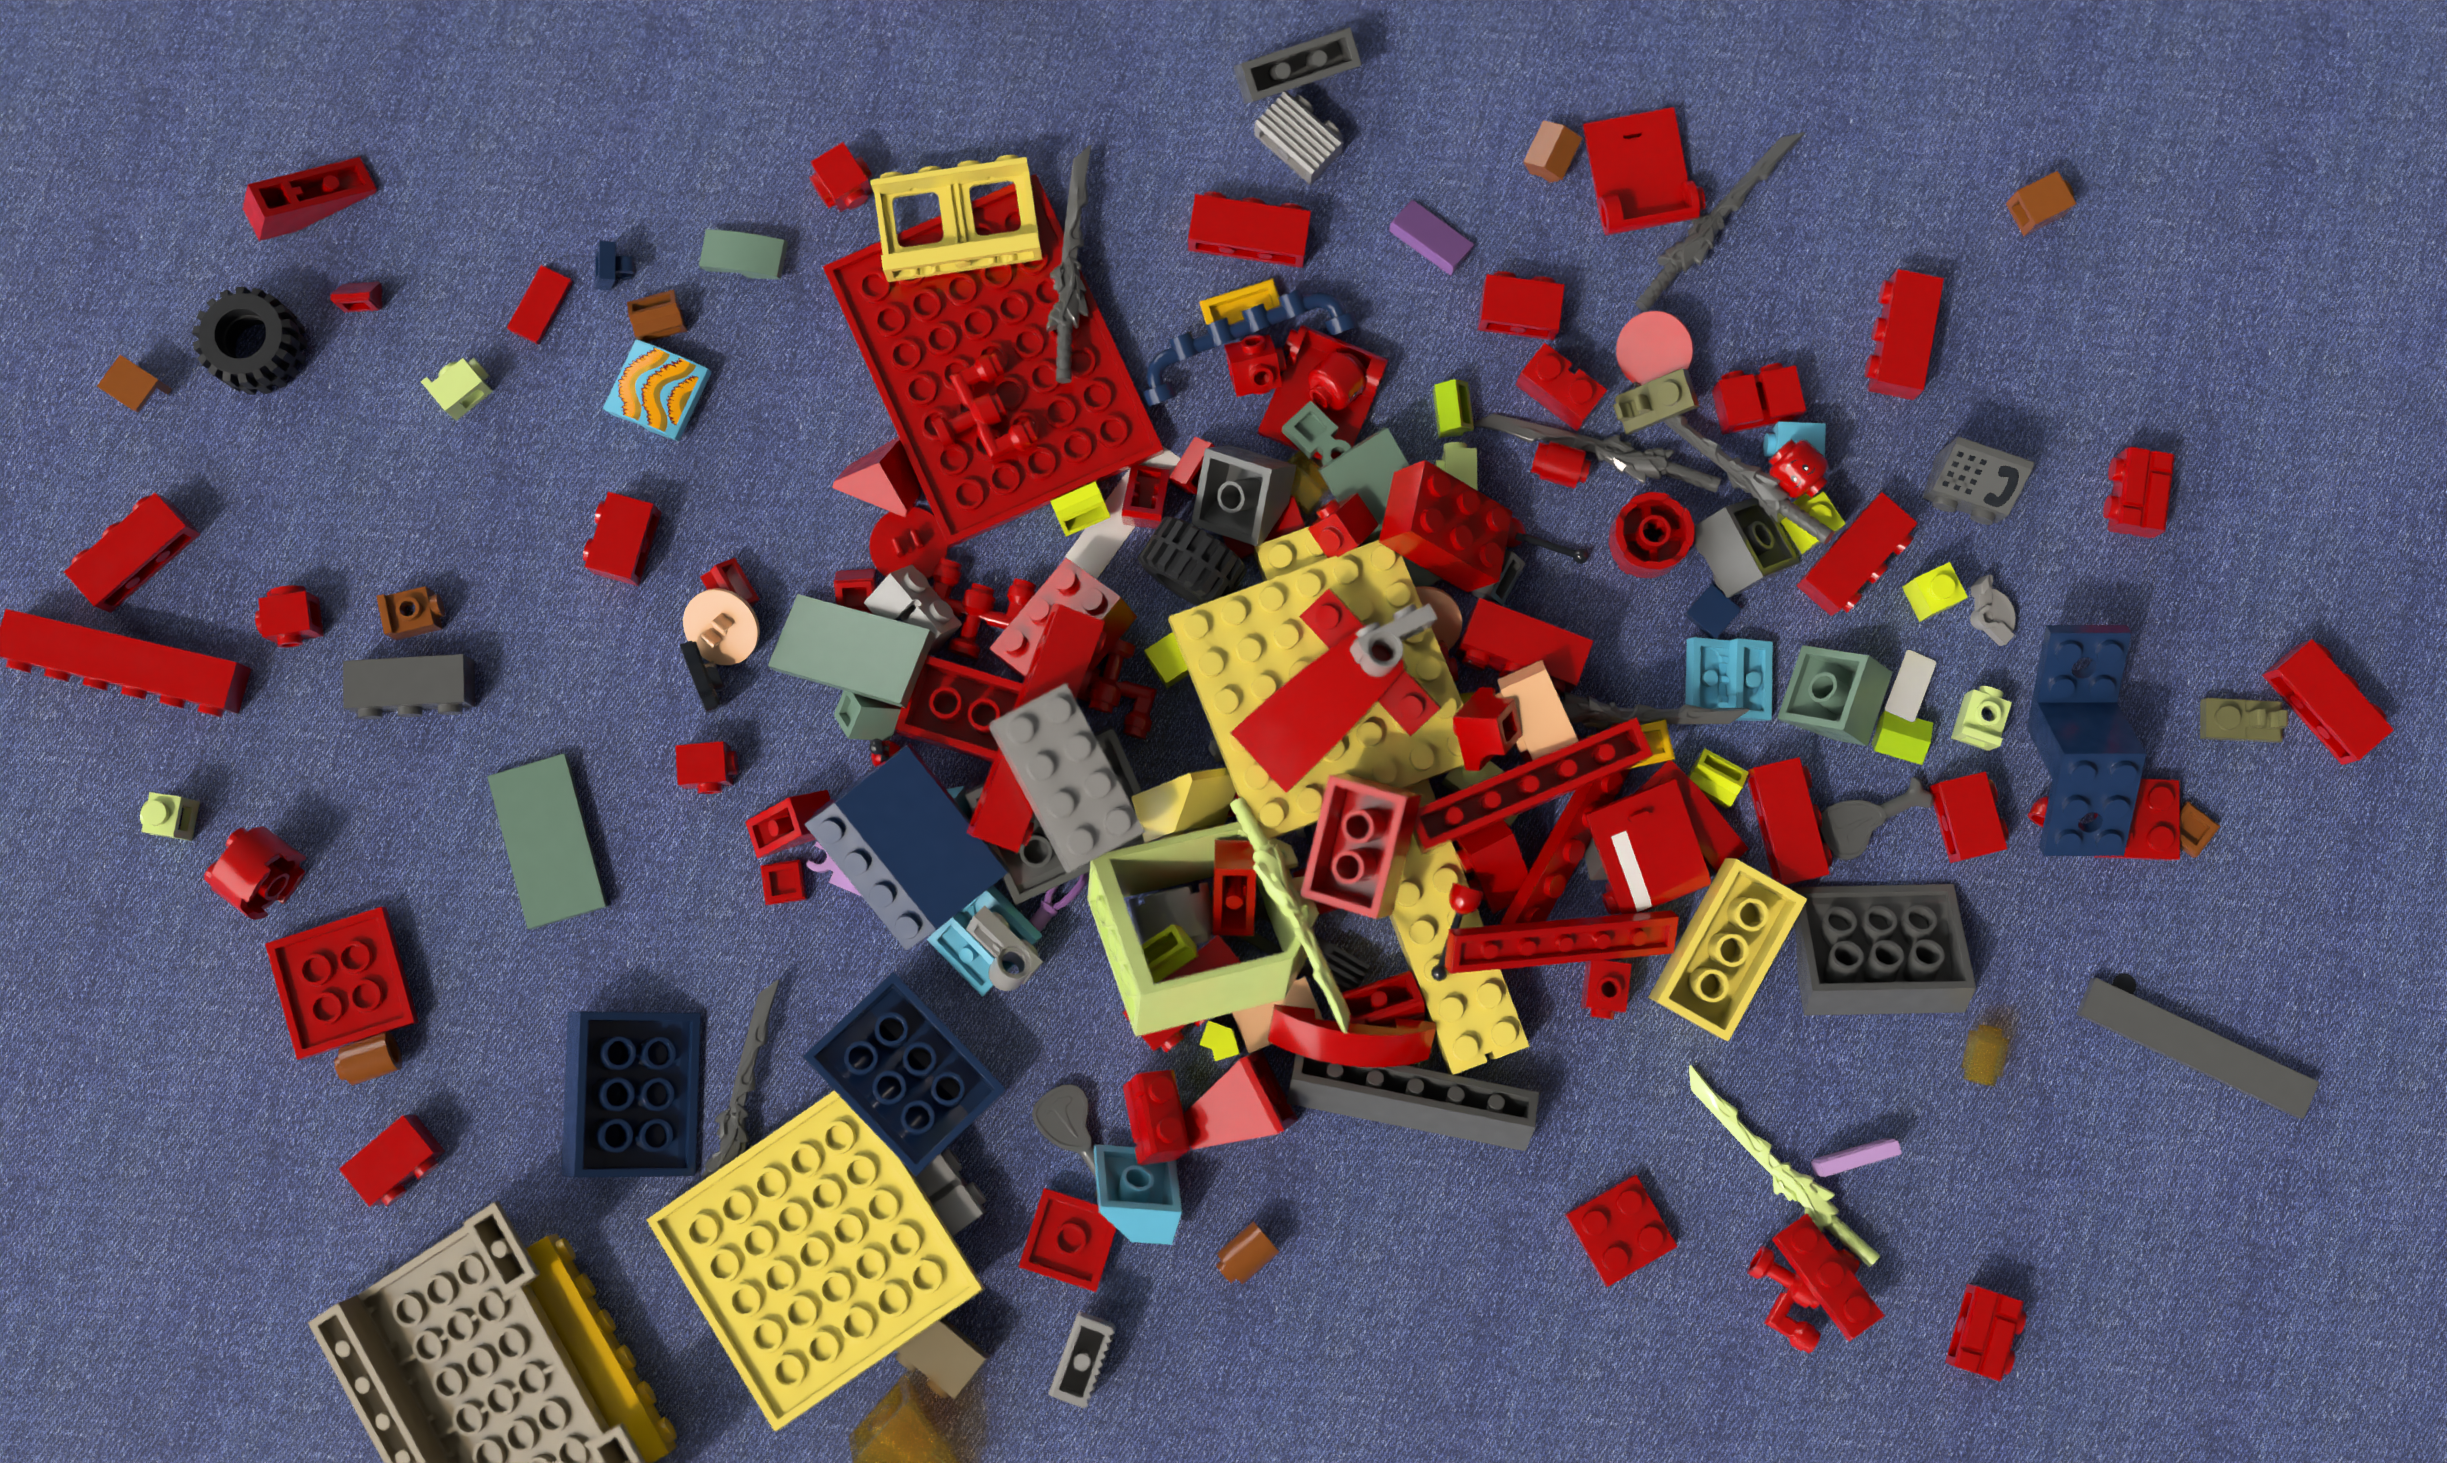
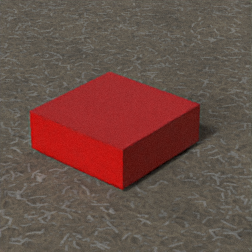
M802 860L760 866L765 904L767 906L807 900Z

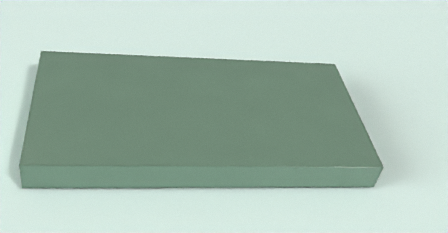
M1387 427L1377 431L1318 469L1338 502L1358 493L1378 522L1379 526L1362 542V545L1380 539L1393 474L1395 471L1410 466ZM1402 556L1415 587L1430 586L1441 579V577Z
M797 594L768 666L777 672L906 708L936 634L930 629Z
M565 753L487 776L527 929L533 930L609 907L568 755Z

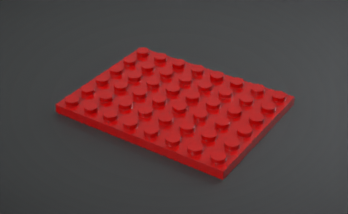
M1037 174L1031 175L1030 179L1042 260L888 282L882 266L881 255H883L880 241L822 266L949 548L1051 504L1050 500L1072 492L1093 481H1096V483L1130 469L1132 466L1139 465L1164 454L1161 442L1082 271H1080V279L1086 288L1084 297L1088 316L1080 315L1079 328L1075 329L1073 327L1072 381L1070 383H1059L1056 381L1057 329L1047 332L1046 327L1050 311L1053 309L1054 304L1059 302V294L1053 288L1055 280L1050 278V273L1062 263L1064 232ZM1014 183L971 202L975 231L978 235L986 236L1013 232L1020 228L1021 219ZM941 215L898 233V244L902 247H911L940 242L944 237ZM995 352L1004 374L998 376V379L990 383L981 381L973 385V391L976 397L985 393H989L990 396L997 393L1007 414L1000 417L1001 422L991 426L996 437L1008 433L1011 425L1028 420L1038 442L1032 444V447L1024 451L1015 449L990 461L976 432L977 424L955 434L954 444L944 448L931 419L940 415L945 417L946 420H950L969 410V408L963 406L949 376L974 365L978 357Z

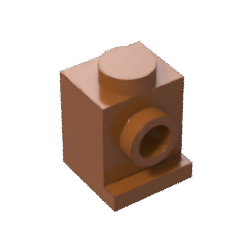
M424 586L390 595L381 594L376 596L383 632L397 641L443 630L440 619L445 616L443 601L439 594H435L428 587ZM415 605V612L407 616L406 607Z

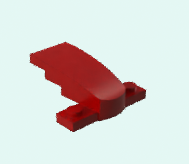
M1328 588L1299 616L1329 650L1285 683L1230 732L1285 793H1288L1351 733L1378 702L1409 736H1412L1442 708L1406 670L1408 667L1403 655L1395 667L1384 676H1372L1362 669L1360 663H1357L1353 657L1350 648L1355 640L1358 639L1356 633L1368 625H1365L1331 588ZM1380 645L1372 646V654L1377 660L1382 662L1390 661V654L1385 647Z

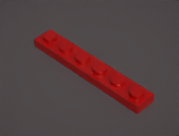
M1614 723L1610 728L1620 725L1622 723ZM1630 769L1623 770L1574 791L1530 869L1529 874L1501 921L1503 925L1547 920L1559 896L1564 892L1565 886L1578 862L1583 858L1585 849L1592 838L1584 813L1611 803L1616 794L1621 790Z
M1672 910L1448 929L1445 967L1451 974L1673 954L1679 917Z

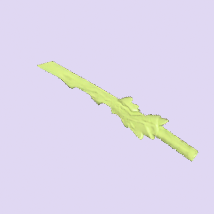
M1243 797L1238 798L1230 806L1234 814L1236 813L1239 823L1242 824L1241 827L1255 850L1253 859L1256 864L1253 868L1262 879L1266 892L1281 906V912L1290 918L1295 928L1294 934L1304 946L1313 965V976L1323 988L1336 1020L1343 1032L1346 1033L1350 1012L1317 944L1316 938L1301 911L1303 897L1300 896V893H1298L1293 884L1287 880L1283 852L1280 851L1278 843L1275 846L1268 844L1269 842L1265 834H1263L1260 825L1257 824L1254 814L1251 813L1250 807L1247 806L1246 800Z
M1690 1065L1691 1090L1773 1176L1774 1193L1777 1195L1783 1193L1789 1201L1792 1199L1794 1201L1798 1200L1805 1207V1214L1807 1213L1821 1232L1824 1227L1830 1230L1846 1247H1849L1855 1255H1858L1867 1266L1871 1267L1879 1259L1880 1254L1872 1247H1869L1863 1239H1860L1853 1230H1850L1835 1215L1839 1213V1210L1829 1200L1835 1194L1814 1182L1813 1177L1792 1169L1790 1162L1779 1161L1770 1152L1772 1145L1764 1139L1755 1136L1738 1118V1109L1715 1093L1704 1078Z

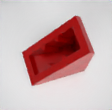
M1142 465L1131 467L1122 507L1123 525L1151 529L1158 527L1164 517L1170 469Z

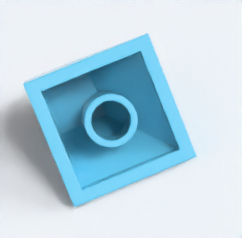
M1095 1144L1094 1161L1099 1212L1131 1242L1172 1245L1182 1214L1176 1160L1138 1165L1135 1147Z

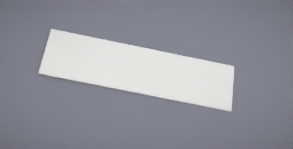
M1162 446L1164 454L1139 464L1170 469L1171 475L1181 458ZM1130 469L1105 501L1111 517L1087 527L1065 556L1096 579L1135 528V526L1123 525L1122 507Z

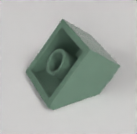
M1802 645L1777 719L1835 741L1868 746L1893 672L1869 655Z

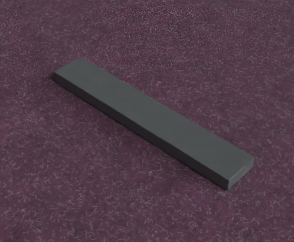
M2091 978L2076 1012V1015L2298 1119L2305 1118L2319 1084L2318 1081L2098 978Z

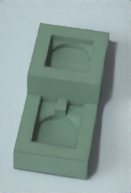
M706 229L699 267L707 272L741 273L747 278L781 280L788 242L783 239L751 233Z

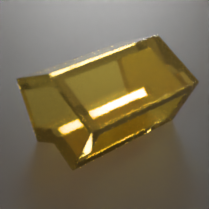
M1300 450L1287 460V463L1296 465L1291 495H1294L1297 505L1309 515L1326 498L1330 489L1318 471L1320 467Z

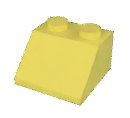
M1225 767L1188 773L1131 796L1136 815L1145 830L1142 833L1144 842L1148 843L1205 830L1225 823L1236 789L1229 771Z

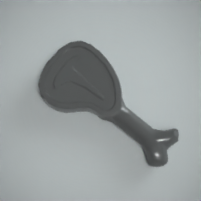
M1912 777L1909 788L1905 793L1885 803L1873 804L1863 800H1848L1832 804L1820 812L1822 827L1818 829L1822 843H1827L1834 858L1843 861L1855 859L1867 848L1872 831L1882 826L1887 819L1911 807L1930 808L1934 803L1935 797L1932 793L1924 790L1921 779Z
M1073 1084L1055 1087L1040 1097L1034 1104L1031 1114L1033 1122L1039 1132L1052 1144L1061 1149L1079 1154L1096 1178L1094 1144L1086 1126L1089 1112L1088 1097L1079 1086ZM1097 1188L1094 1195L1096 1199H1098Z

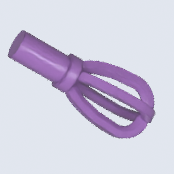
M1088 873L1080 875L1078 882L1069 893L1055 904L1052 903V900L1059 885L1047 890L1045 899L1041 901L1039 909L1029 922L1041 932L1049 920L1057 915L1058 910L1069 904L1085 887L1088 881Z

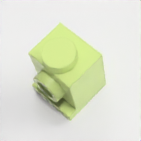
M464 358L458 362H451L440 370L438 378L433 382L428 377L421 381L440 406L456 421L493 392L484 381L489 377V374L475 358H472L469 362Z
M1463 442L1445 443L1443 445L1444 453L1442 460H1436L1435 466L1478 491L1477 448H1467V444Z
M1980 686L1979 691L1973 689L1965 693L1951 738L1987 751L2000 747L2002 743L2001 736L2012 702L2002 699L2004 693L2001 690L1989 686ZM1983 708L1992 712L1990 721H1986L1982 717L1981 712Z
M149 792L148 801L143 804L140 813V820L143 824L141 832L155 836L192 841L200 802L179 796ZM182 807H184L180 830H178Z

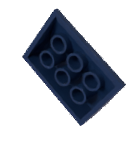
M910 743L821 806L804 824L906 951L939 929L1010 871L987 841L967 833L971 820Z
M894 971L802 1056L915 1176L919 1175L1006 1093V1088Z
M568 1012L561 1176L571 1178L695 1176L700 1013Z

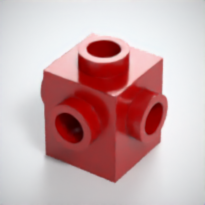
M1270 334L1264 336L1251 335L1245 337L1242 341L1224 345L1229 375L1236 397L1249 394H1265L1272 389L1283 387L1280 372L1286 370L1282 347H1274Z

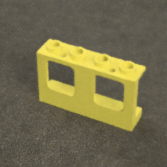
M1004 155L998 157L995 162L981 164L979 161L969 160L959 163L957 167L941 169L938 166H928L921 168L918 173L903 175L900 172H888L882 174L879 179L870 180L875 195L883 255H881L882 266L888 282L1042 260L1027 157L1019 158L1017 155ZM1005 181L1013 182L1016 186L1021 219L1020 228L1013 232L986 236L978 235L974 226L970 190L978 185ZM924 193L937 194L944 232L943 239L938 243L911 247L900 246L898 244L893 210L894 200L898 197Z

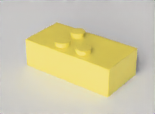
M1725 858L1648 998L1716 1037L1729 1041L1807 899L1738 859Z

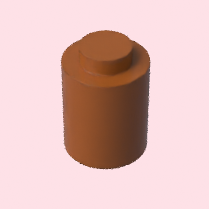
M387 1031L340 1047L338 1057L334 1059V1066L338 1077L342 1081L347 1080L350 1085L354 1086L401 1070L402 1056L396 1039L392 1033Z
M1252 1221L1216 1253L1221 1260L1215 1266L1231 1284L1237 1279L1243 1285L1279 1254L1280 1251L1260 1227Z

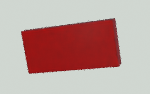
M540 265L507 329L539 345L573 281Z

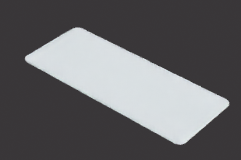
M1907 650L1885 710L1910 722H1914L1936 666V661L1914 651Z

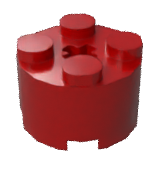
M1647 492L1635 496L1622 507L1609 529L1608 545L1618 568L1624 573L1638 578L1653 579L1668 574L1685 558L1694 542L1695 526L1687 508L1684 509L1677 501L1669 498L1670 495L1660 492ZM1647 529H1651V535H1658V539L1655 542L1645 538L1644 532Z
M264 826L255 827L249 831L240 827L231 833L226 841L228 848L218 861L208 867L204 874V880L210 884L211 889L248 918L258 920L268 916L265 909L270 907L276 900L284 904L294 893L305 874V870L299 866L300 862L306 860V856Z

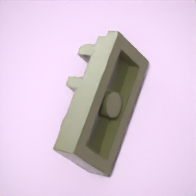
M1683 368L1617 395L1614 398L1616 404L1613 405L1618 421L1623 423L1626 435L1633 434L1700 407L1689 372Z
M2204 698L2200 700V739L2282 742V729L2288 727V710H2282L2281 702Z

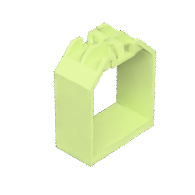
M1239 822L1110 851L1095 858L1090 863L1087 900L1135 1037L1284 1000L1308 958L1304 946L1294 934L1295 928L1290 918L1281 912V906L1266 892L1263 881L1256 872V884L1259 887L1266 911L1284 953L1154 984L1124 897L1213 877L1215 840H1249L1241 827L1242 824ZM1276 838L1269 840V845L1273 844L1275 846L1277 843L1279 844L1286 863L1287 880L1301 894L1304 877L1292 878L1289 871L1290 868L1297 867L1298 865L1292 846ZM1303 897L1301 911L1314 934L1312 927L1319 913L1314 901Z

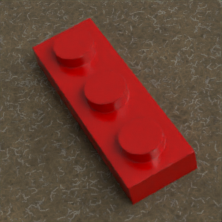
M1807 1213L1772 1238L1773 1242L1848 1342L1885 1317Z

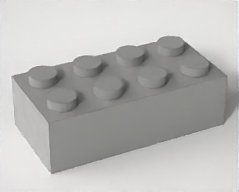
M1067 684L1000 717L990 724L989 728L1066 873L1079 868L1145 832Z

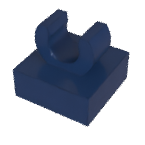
M600 240L595 250L594 290L610 291L615 278L627 280L631 279V274H634V257L615 256L616 242Z

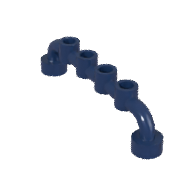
M1299 289L1278 297L1280 306L1266 311L1264 303L1242 311L1244 319L1236 323L1229 324L1227 317L1205 326L1208 332L1205 335L1193 339L1190 331L1169 339L1171 348L1157 354L1149 364L1147 380L1150 390L1143 392L1147 405L1150 407L1177 396L1172 381L1164 384L1162 376L1164 369L1173 363L1316 308H1323L1329 312L1332 319L1326 321L1325 325L1330 336L1359 326L1354 311L1346 313L1340 301L1331 294L1318 292L1302 296Z

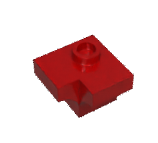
M1479 687L1453 716V731L1458 738L1466 771H1481L1494 755H1505L1523 735L1515 700L1495 697L1494 688Z

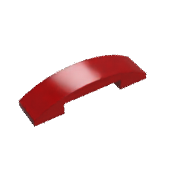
M1274 1004L1268 1032V1042L1292 1053L1333 1064L1356 1067H1395L1429 1059L1436 1031V1023L1395 1018L1393 1028L1348 1023L1347 1032L1344 1033L1337 1021L1315 1019V1009Z

